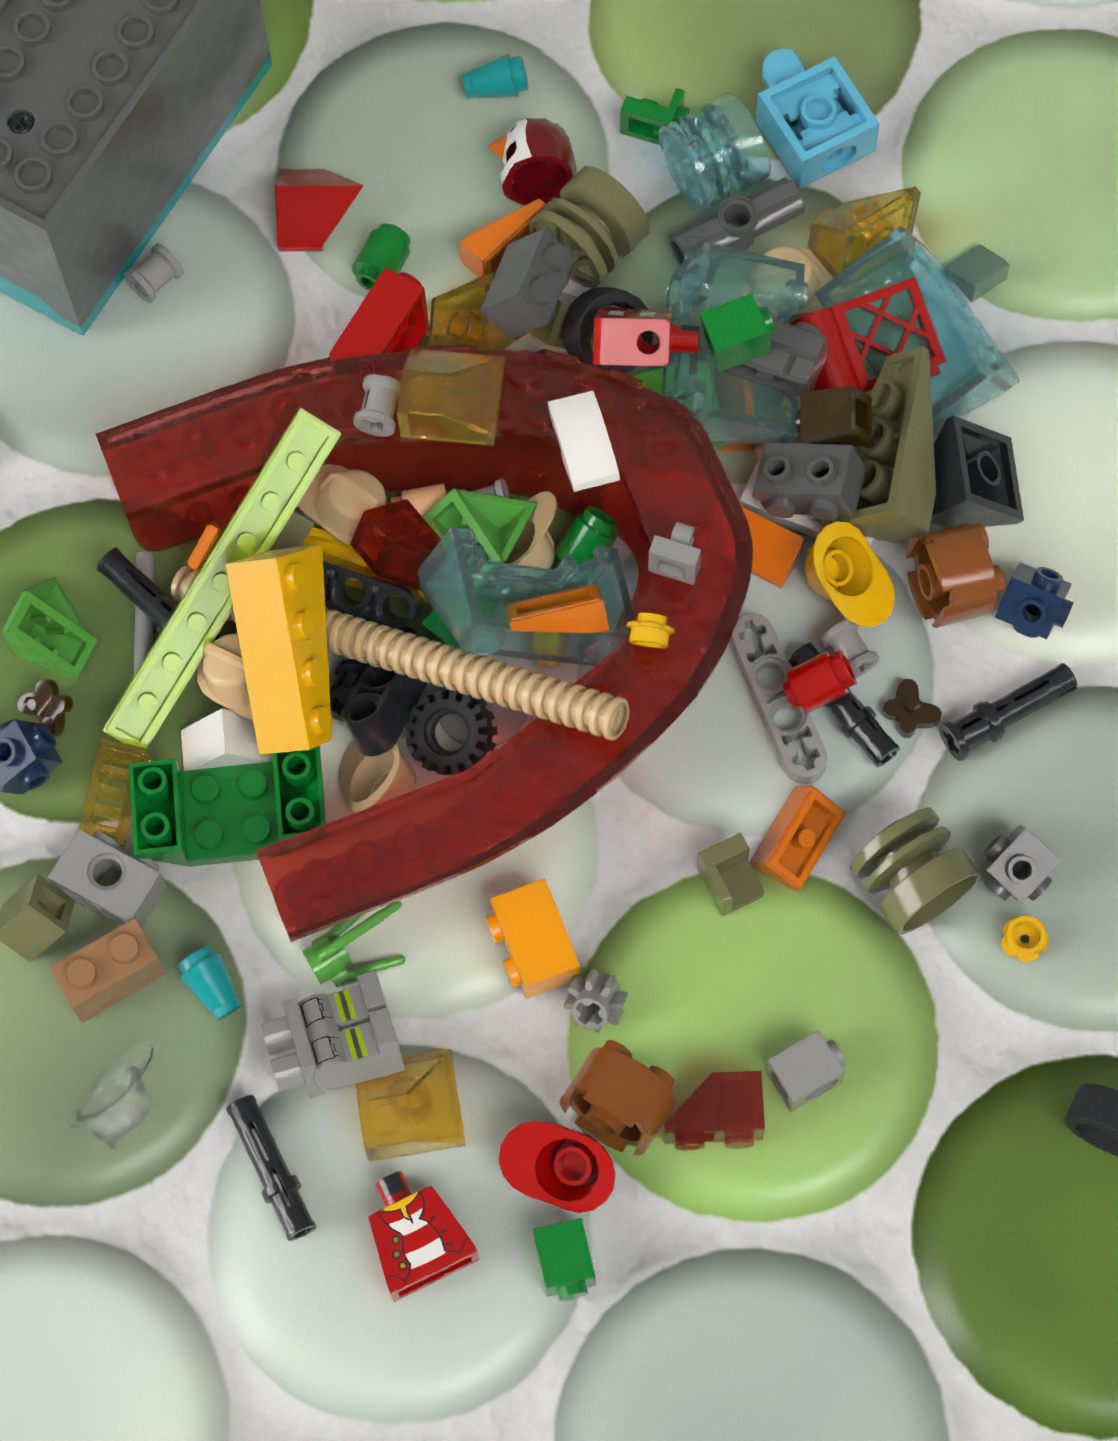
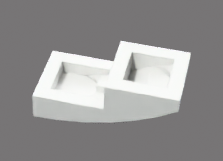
M594 391L548 401L549 415L561 446L563 463L573 491L619 481L618 467Z

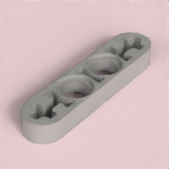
M754 613L745 614L738 618L733 625L731 634L732 649L785 773L795 783L803 785L812 784L824 774L827 761L826 749L810 713H806L801 706L794 709L784 692L782 684L788 681L786 671L791 668L773 626L762 615ZM746 629H752L754 634L763 633L760 636L759 643L762 656L755 659L756 651L750 640L742 641ZM768 667L775 668L782 674L783 682L776 688H765L757 681L756 675L758 672ZM793 709L800 716V724L791 730L780 728L774 721V715L779 710ZM802 738L801 746L807 757H816L813 760L811 770H806L803 764L794 765L797 762L798 756L795 741Z

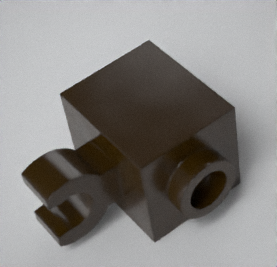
M853 386L800 393V409L796 414V425L800 433V439L810 444L852 445L853 447L869 445V443H872V397Z

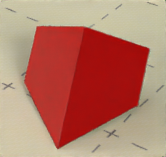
M281 169L275 183L278 251H323L324 243L364 185L326 169Z

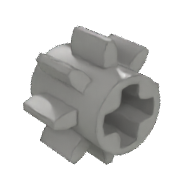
M592 968L585 980L577 975L573 977L567 989L570 993L563 1006L565 1009L572 1010V1016L577 1026L580 1025L584 1028L595 1029L596 1032H600L606 1021L615 1026L618 1024L628 993L620 991L619 984L616 981L617 976H611L605 972H597L595 968Z

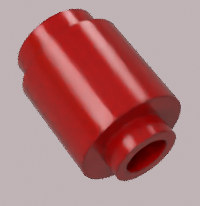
M838 650L832 654L826 651L787 670L788 681L782 685L793 708L796 709L801 706L806 713H810L848 694V688L856 685L857 679L848 659L841 650Z

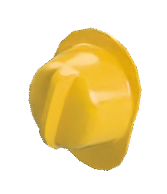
M839 521L826 525L817 535L815 543L806 550L805 575L808 584L818 595L825 599H831L839 612L847 620L858 626L874 627L885 622L892 613L895 603L894 585L888 572L857 527L849 522Z

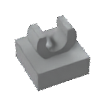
M676 522L670 539L655 535L649 550L648 571L694 585L701 563V549L692 547L694 537L692 536L695 527Z

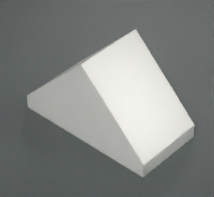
M220 709L181 730L184 771L273 762L272 753L259 754L253 720L244 718L231 710Z

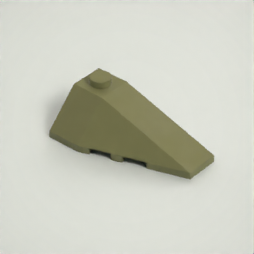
M924 346L887 356L870 394V397H872V443L866 446L853 447L866 466L855 517L837 516L834 520H823L822 527L836 521L849 522L857 527L865 537L888 542L901 541L929 533L936 496L929 350Z

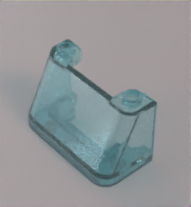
M900 226L814 294L823 306L819 309L821 310L916 277L947 361L938 365L941 374L930 378L934 432L943 427L947 418L953 415L960 418L1004 394L1019 383L1020 379L936 258L921 241ZM907 291L892 295L885 312L905 322L908 321L913 310ZM882 299L870 303V305L879 308ZM860 308L845 312L851 331L866 337L875 316ZM916 319L913 326L920 328L918 320ZM881 320L872 341L895 351L903 329ZM910 333L903 351L924 346L927 349L928 347L925 340ZM855 342L860 351L862 344ZM869 348L865 359L878 377L887 357Z
M703 242L674 271L667 289L666 311L673 312V325L700 326L699 353H672L669 366H663L662 438L680 443L764 444L765 442L790 443L800 435L796 425V414L800 409L797 399L785 397V392L722 371L719 372L702 331L700 312L753 293L759 308L767 306L769 311L777 315L779 321L788 324V320L798 309L801 310L805 306L808 298V284L804 282L805 264Z
M451 527L418 571L423 595L459 646L465 651L472 652L474 655H498L598 666L601 669H614L621 666L639 646L629 642L631 628L627 627V623L629 621H636L618 548L597 546L593 550L594 558L580 564L575 563L574 557H565L555 570L486 561L483 546L476 545L473 529ZM598 584L610 628L608 633L511 631L505 606L509 603L586 585Z

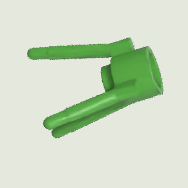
M375 892L326 934L312 941V946L302 951L320 984L332 979L335 986L338 987L350 979L357 978L359 975L374 970L379 972L404 964L405 957L399 955L349 969L344 967L352 962L345 946L402 907L401 901H393L340 936L382 899V894Z

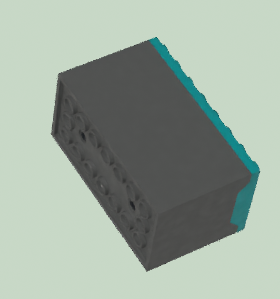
M0 0L1 293L83 336L124 279V272L133 266L272 66L260 0Z

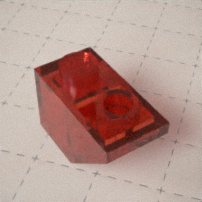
M407 499L365 510L350 542L353 549L376 576L437 597L447 594L461 564V561Z
M762 1071L711 1073L665 1122L664 1144L675 1143V1149L691 1151L703 1149L705 1142H725L726 1148L742 1149L753 1147L754 1140H763L765 1121Z

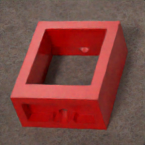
M384 268L329 353L336 395L361 408L365 396L362 386L364 378L368 375L376 374L398 380L430 330L425 288L412 275L404 272L397 274Z

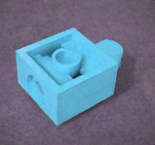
M778 49L767 55L763 61L762 82L767 89L758 93L756 123L799 189L876 151L880 123L835 56L806 69L799 56L791 49Z

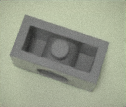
M78 829L49 874V881L78 904L121 926L135 918L140 928H142L167 887L159 873L160 866L151 859L135 858V856L132 858L118 850L120 845L101 832L95 831L93 836ZM110 870L122 872L120 879L114 885H99V880L105 872Z

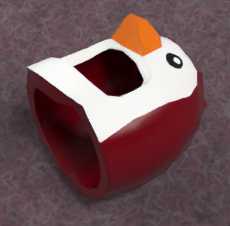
M546 118L521 119L510 128L507 135L494 140L488 146L493 153L503 160L505 165L500 174L504 196L521 205H527L539 198L545 204L552 198H561L560 190L576 174L577 166L568 135L558 123L554 124Z

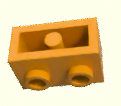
M545 878L490 898L492 915L485 918L494 943L504 942L510 958L503 960V965L512 988L521 985L524 995L528 999L570 983L575 975L581 977L580 964Z

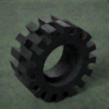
M458 690L433 691L434 694L431 696L425 695L419 700L422 704L419 707L413 706L409 713L414 716L412 722L406 721L405 730L411 731V737L406 738L407 746H413L414 752L411 755L415 761H421L423 763L421 767L428 771H435L436 774L462 775V773H470L477 770L476 766L479 764H485L489 759L486 756L488 751H494L496 743L492 742L493 735H498L497 727H492L491 720L495 719L492 711L486 710L485 706L487 704L482 699L474 698L471 694H461ZM448 714L460 716L468 728L466 742L455 751H448L442 748L435 736L437 723Z

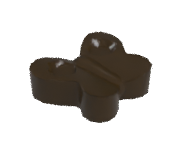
M46 679L37 682L34 692L21 695L17 701V708L23 714L37 715L40 718V723L54 737H59L64 731L65 714L73 708V700L67 695L59 694L58 685L54 680Z
M903 679L898 686L895 699L886 701L882 710V714L886 719L898 722V732L903 738L912 737L916 729H928L937 726L942 716L940 708L936 705L921 702L918 685L913 679Z

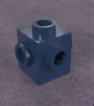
M1020 562L1011 576L995 618L1013 625L1014 630L1024 636L1031 638L1042 637L1047 640L1054 625L1063 628L1074 602L1067 600L1066 597L1072 583L1064 581L1058 572L1050 568L1038 567L1036 569Z
M14 719L0 725V792L23 795L26 791L43 785L50 778L49 773L63 762L55 749L56 740L53 734L41 723Z

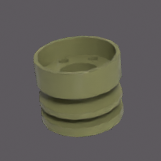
M584 166L560 190L561 198H552L544 206V210L538 212L529 221V228L531 234L546 228L575 256L568 274L569 279L584 287L595 288L607 277V273H610L619 265V256L628 255L649 234V221L635 197L619 181L596 167Z
M930 807L919 809L885 827L855 856L850 865V869L857 878L868 877L864 885L868 893L875 894L890 887L892 888L881 902L880 910L896 932L902 935L914 931L942 914L968 893L981 877L980 871L962 848L958 847L939 854V851L950 839L951 833L944 826L935 828L940 818Z

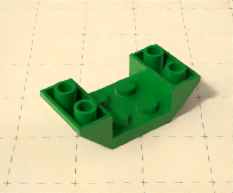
M320 745L310 750L272 753L273 762L181 771L177 759L128 763L135 858L151 859L153 861L188 867L285 857L328 838Z

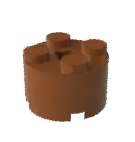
M965 523L915 536L907 544L906 559L914 557L915 571L907 573L910 589L922 617L925 620L935 619L932 624L934 628L990 614L994 610L997 594L1005 591L1004 575L998 565L993 566L988 551V534L985 527L980 523L974 525Z
M607 1040L603 1047L593 1048L562 1095L560 1106L565 1113L571 1106L579 1115L574 1123L602 1144L620 1152H623L626 1145L634 1146L636 1149L633 1155H642L647 1150L676 1102L671 1090L675 1080L665 1070L657 1066H649L647 1068L631 1058V1052L622 1044L613 1040Z

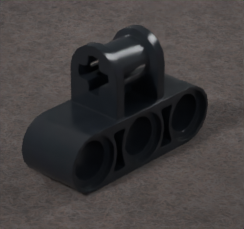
M323 552L325 607L329 610L333 609L340 611L342 614L353 615L354 618H363L367 622H376L379 626L385 625L391 627V629L405 628L420 616L423 611L424 601L417 587ZM349 578L357 579L363 584L365 588V598L363 601H354L347 595L345 586ZM391 595H401L408 601L410 608L407 617H398L392 613L389 607Z
M411 627L399 629L404 633H412L419 637L416 630ZM356 659L342 660L335 669L334 674L336 678L330 687L332 718L345 722L359 751L363 755L370 757L379 756L389 751L397 743L406 726V721L411 716L409 714L413 706L417 705L428 683L422 682L419 678H410L406 674H397L394 670L387 671L382 669V667H374L369 663L358 662Z

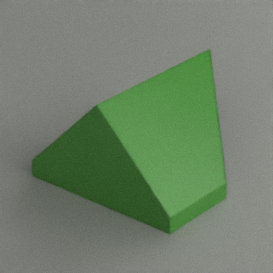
M454 488L425 513L421 519L466 588L473 590L506 562L538 502Z
M56 576L24 590L2 629V633L14 656L70 679H78L98 640L88 632Z

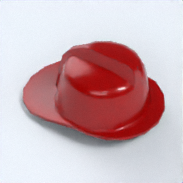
M535 1120L521 1123L509 1131L500 1145L498 1161L502 1175L512 1188L531 1198L557 1206L563 1210L583 1213L594 1211L604 1204L614 1190L616 1172L613 1160L604 1146L586 1133L577 1132L554 1123Z

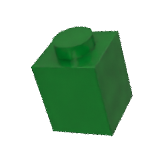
M753 293L700 312L702 331L719 372L772 352L770 335L776 333L775 325L767 306L759 309Z
M582 1218L533 1229L547 1297L558 1294L559 1301H567L587 1295V1287L596 1285V1276Z

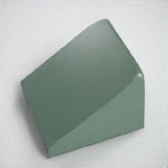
M979 244L944 267V271L972 303L1006 280L1010 265L1005 259Z

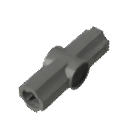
M784 177L746 197L738 195L727 197L721 202L718 211L669 234V243L681 268L689 271L728 251L742 252L753 245L756 237L804 214L805 206L794 182ZM733 221H740L745 225L741 227H733L728 223Z

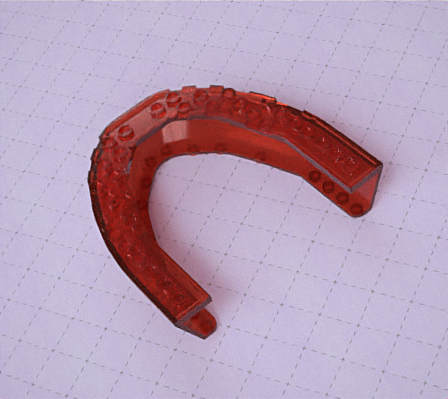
M479 345L409 347L405 352L366 355L331 361L330 357L277 369L95 434L134 538L139 546L147 551H164L202 536L207 525L214 519L220 518L229 523L301 407L342 433L323 465L331 464L343 466L349 470L366 471L378 479L384 487V491H403L444 483L445 490H453L454 488L461 490L465 488L468 491H474L494 485V482L500 478H504L511 494L531 498L540 492L549 491L556 496L557 508L573 515L584 513L587 506L598 508L610 515L619 524L615 532L616 536L625 542L635 557L638 569L637 586L610 655L573 684L585 686L587 690L590 688L599 690L601 694L604 692L612 694L614 698L617 696L625 698L629 706V719L623 733L612 741L605 739L603 735L596 736L592 735L590 731L583 732L578 730L577 727L570 728L564 726L563 722L558 724L551 722L550 719L545 720L537 717L498 750L496 748L466 771L257 850L258 859L290 942L458 877L485 865L534 838L576 810L619 776L668 729L699 695L724 654L738 622L751 579L753 542L747 518L707 432L697 418L673 397H664L643 386L641 380L617 369L611 368L608 371L594 365L579 362V357L546 350L545 354L528 350H479ZM368 375L389 376L403 384L405 391L403 398L397 400L393 416L396 427L394 434L391 436L369 435L357 429L353 424L355 413L361 411L365 396L362 385L364 378ZM594 391L612 446L620 480L574 492L563 463L561 446L549 415L548 401ZM676 522L695 527L692 536L694 537L692 547L701 549V563L694 585L648 571L649 550L655 535L670 539ZM638 613L663 615L667 617L666 625L673 627L675 633L669 635L668 648L639 646L629 642L631 628L627 627V623L629 621H637Z

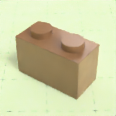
M135 918L49 967L81 1022L88 1020L166 974L158 956Z

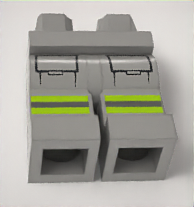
M376 970L357 976L359 985L328 995H310L299 1003L297 998L284 1001L282 1003L286 1016L261 1024L269 1056L290 1049H296V1053L270 1060L279 1092L306 1085L309 1097L313 1098L323 1095V1089H338L405 1071L397 1037Z

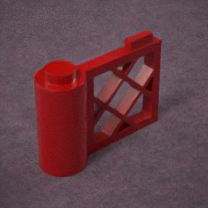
M916 277L841 304L815 311L789 322L793 326H796L798 322L812 324L821 330L822 335L827 336L828 354L820 375L817 377L814 391L853 386L863 393L873 390L878 378L869 381L863 365L868 349L870 348L886 357L903 351L910 333L926 342L931 358H929L930 378L941 374L938 365L947 362ZM907 291L913 307L907 322L885 312L892 295ZM882 299L879 308L870 305V303ZM860 308L875 316L866 337L851 331L845 312ZM916 319L918 320L920 328L913 326ZM881 320L903 329L895 351L872 341ZM855 342L862 344L860 352L858 351Z

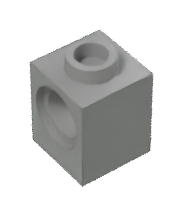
M818 1030L768 1059L766 1073L792 1113L840 1085L845 1073L842 1067L846 1065V1061L837 1044L832 1039L826 1042Z

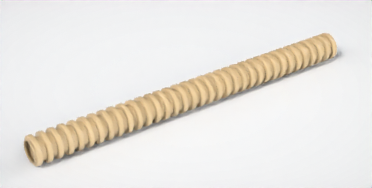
M188 565L182 567L176 573L171 585V597L176 605L180 603L199 572ZM325 607L328 652L331 651L333 654L340 656L344 655L346 658L356 659L358 662L369 663L374 667H382V669L387 671L394 670L397 674H406L413 679L419 678L422 682H432L435 686H445L446 689L451 691L458 690L459 693L464 695L471 694L472 697L477 699L484 698L485 701L490 703L497 702L499 706H510L515 711L520 712L523 710L528 715L533 716L536 714L538 718L550 719L554 723L560 724L563 722L564 726L570 728L577 727L578 730L583 732L590 731L592 735L596 736L603 735L608 740L614 741L625 730L629 719V706L625 698L618 696L614 698L612 694L605 692L601 694L599 690L592 688L587 690L585 686L579 684L573 685L572 682L560 681L559 678L553 676L547 677L546 674L540 672L534 673L527 668L520 669L517 665H507L504 661H494L491 657H481L480 654L474 652L468 653L467 650L461 648L455 649L454 646L448 644L443 645L441 642L430 641L428 638L417 637L415 634L408 632L404 633L399 629L392 630L389 626H379L376 622H367L363 618H354L353 615L342 614L340 611L329 610ZM233 609L227 621H234L236 623Z

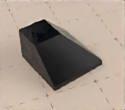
M954 415L947 418L934 443L936 496L931 523L950 528L965 523L971 525L980 523L984 527L1018 524L1024 521L1011 437Z

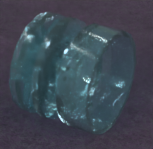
M727 93L703 105L699 110V120L687 113L678 120V123L671 121L659 129V142L668 170L684 198L694 209L700 212L714 205V199L721 202L729 197L730 184L733 188L743 191L770 176L771 164L762 134L745 105L735 95Z

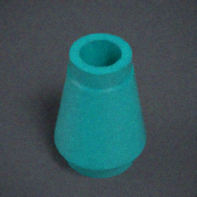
M506 54L474 68L470 72L462 73V81L467 99L519 97V92L529 89L521 55L511 57L510 54Z
M211 945L197 950L177 965L183 974L179 979L209 1012L213 1013L217 1021L227 1017L242 1006L237 998L238 995L222 954H216Z

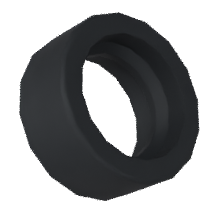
M595 287L581 293L567 311L563 322L562 335L565 348L577 365L604 376H621L634 370L637 366L593 365V352L588 341L589 326L600 307L606 305H616L620 308L649 309L639 297L627 291L613 287ZM653 331L641 333L642 339L652 345Z
M1086 1083L1080 1085L1065 1116V1125L1084 1141L1117 1157L1118 1091L1097 1084Z

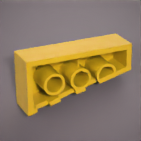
M322 544L270 550L226 564L259 754L310 750L331 741L332 715L330 707Z

